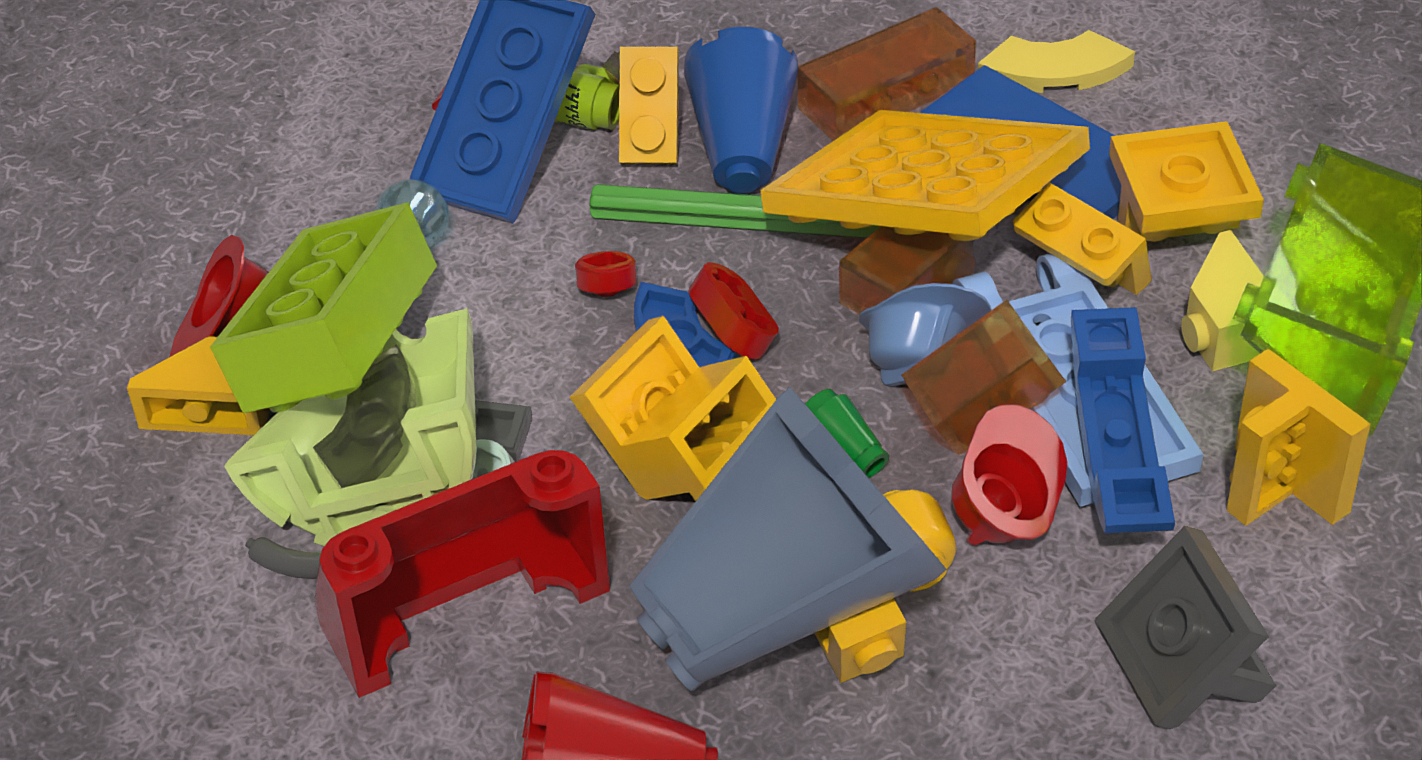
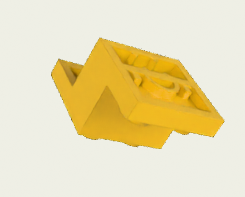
M664 316L649 319L569 397L640 497L648 500L690 492L695 501H697L776 401L775 396L747 356L699 367Z

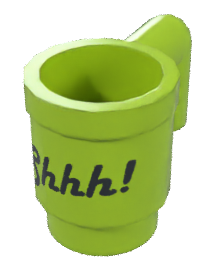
M589 64L577 66L574 69L554 123H565L591 130H597L598 127L613 130L619 122L620 85L615 84L609 78L605 69L619 81L620 71Z

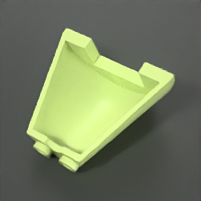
M468 308L428 318L425 323L426 335L420 339H410L395 329L384 345L382 354L374 360L362 378L361 386L354 392L338 399H328L325 395L304 399L296 406L278 412L224 465L232 481L242 494L260 512L280 527H283L285 522L288 521L303 530L315 534L313 543L325 546L332 537L347 529L472 480L477 446L473 328Z

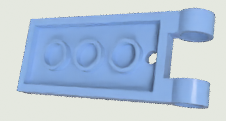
M1052 254L1039 256L1036 263L1037 277L1043 292L1005 303L999 296L993 279L985 271L955 279L952 284L972 289L984 296L991 306L990 318L980 328L975 330L1019 405L1035 411L1052 425L1063 442L1068 461L1065 482L1079 506L1082 507L1094 503L1086 466L1077 404L1071 336V311L1108 308L1087 275ZM1145 365L1143 378L1159 466H1165L1168 481L1200 472L1203 460L1201 449Z

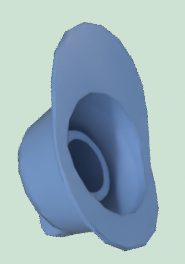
M931 283L916 285L899 291L878 305L862 311L859 315V322L869 330V355L871 360L881 367L882 383L893 387L913 382L918 378L935 377L945 373L951 364L960 339L980 328L989 320L991 306L984 296L972 289L954 284Z

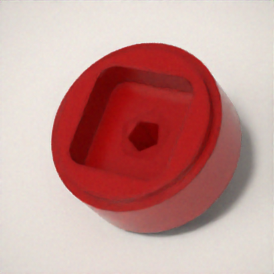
M601 251L582 256L575 263L577 287L586 292L596 293L601 297L614 296L619 291L631 288L637 283L636 261L631 255L624 252Z

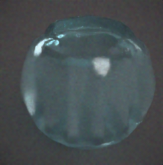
M406 179L393 183L379 196L375 210L409 202L431 250L444 237L448 228L449 212L446 201L438 190L423 181Z

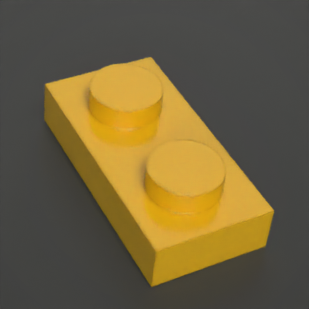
M620 47L619 163L678 164L679 48Z

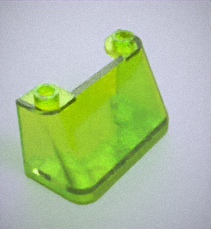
M1319 143L1310 166L1297 163L1284 198L1295 201L1288 222L1261 286L1258 287L1247 283L1233 320L1245 324L1240 337L1259 353L1269 348L1371 424L1368 436H1372L1406 368L1415 343L1410 338L1422 306V180Z

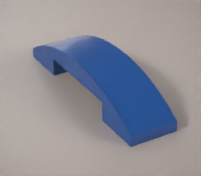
M1137 307L1072 310V351L1080 428L1089 482L1104 533L1174 531L1175 518L1165 466H1159L1143 378L1146 356Z

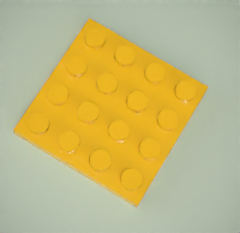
M879 110L761 189L763 213L787 215L790 221L796 223H807L824 219L840 221L842 227L849 229L878 225L894 227L896 233L903 235L933 231L949 233V237L957 241L976 240L985 236L988 230L1006 216L1014 213L1018 206L1033 194L1040 192L1043 186L1058 174L1066 171L1072 163L1089 151V127Z

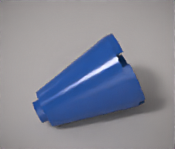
M730 27L719 30L717 40L702 46L701 38L689 48L684 60V76L714 179L718 184L732 192L749 193L765 185L771 178L798 76V59L794 50L792 49L791 53L786 50L782 45V38L770 31L754 27Z

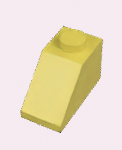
M1231 230L1220 232L1190 288L1187 315L1183 316L1181 321L1182 335L1187 347L1192 352L1199 351L1212 371L1249 362V360L1268 348L1276 354L1281 353L1289 311Z

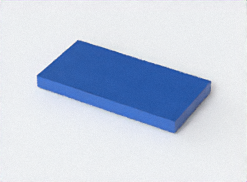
M480 0L405 189L415 196L513 224L524 202L596 14L592 8L568 0Z
M984 65L920 112L925 114L1089 127L1090 150L1072 163L1066 171L1053 178L1050 183L1112 219L1118 216L1121 183L1109 156L1110 138L1116 135ZM1038 193L1033 194L1027 200L1031 202Z

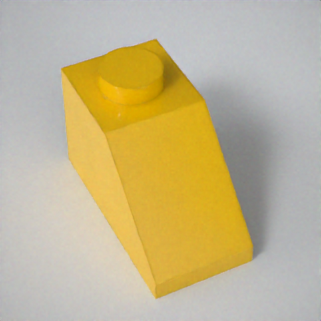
M206 337L130 378L127 385V391L139 429L255 435L266 424L270 408L243 414L210 348L217 337Z

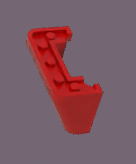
M548 450L536 453L347 529L332 537L321 551L314 602L320 627L357 696L360 698L391 685L388 671L389 659L395 650L398 652L410 647L407 632L401 621L510 575L521 572L534 594L547 589L546 585L562 586L574 593L579 604L609 592L610 584L600 485L578 456L563 450Z

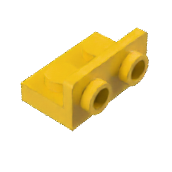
M1050 182L1013 220L1014 231L1104 286L1115 287L1119 284L1137 295L1152 281L1146 238Z

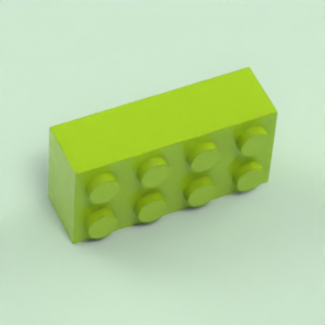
M409 202L302 229L213 342L210 348L243 414L265 408H270L272 412H281L296 406L304 399L325 395L328 399H338L354 392L361 386L362 378L374 360L382 354L384 345L394 330L402 324L404 315L414 300L422 294V288L437 267Z

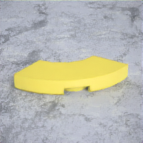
M1090 30L1073 39L1054 43L1031 42L1010 36L978 62V69L986 65L1037 93H1043L1044 87L1076 85L1078 90L1101 85L1127 72L1134 66L1135 51Z

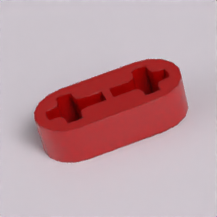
M707 262L703 265L688 290L692 301L726 346L750 359L762 358L779 333L777 323L741 276L718 263Z

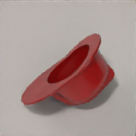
M230 235L213 252L203 273L197 295L175 335L169 357L206 337H218L269 273L264 268L244 257V245L240 237Z
M999 405L987 411L975 427L962 468L953 482L951 490L952 505L956 515L968 529L966 542L972 546H976L984 541L1004 544L1016 539L1034 540L1047 533L1053 522L1055 510L1066 481L1068 461L1063 442L1052 425L1037 412L1020 405Z

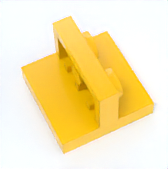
M1227 121L1111 136L1109 156L1121 183L1118 222L1143 236L1147 241L1156 242L1168 237L1198 233L1216 234L1224 230L1240 228V221L1261 218L1264 198Z
M1269 348L1249 360L1234 448L1237 452L1234 467L1229 476L1231 486L1226 511L1247 526L1293 494L1330 524H1335L1351 512L1371 424Z

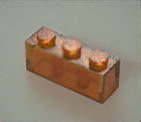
M934 7L799 65L797 76L798 109L832 141L879 110L909 112L940 98L975 72L976 40L938 7Z

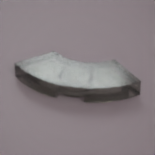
M397 345L384 351L374 360L362 378L361 386L347 395L345 412L334 430L313 447L319 461L339 489L376 480L387 469L403 447L400 440L404 433L401 421L408 409L416 407V389L406 360Z

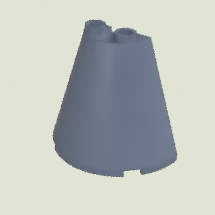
M789 387L776 399L629 585V588L645 609L636 617L638 622L661 649L664 650L667 646L671 647L673 652L665 658V662L683 685L690 691H694L707 680L938 578L947 569L792 388Z

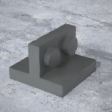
M1184 525L1095 618L1157 727L1166 729L1179 727L1211 694L1218 697H1230L1257 703L1263 700L1277 686L1256 653V650L1269 638V635L1202 530Z

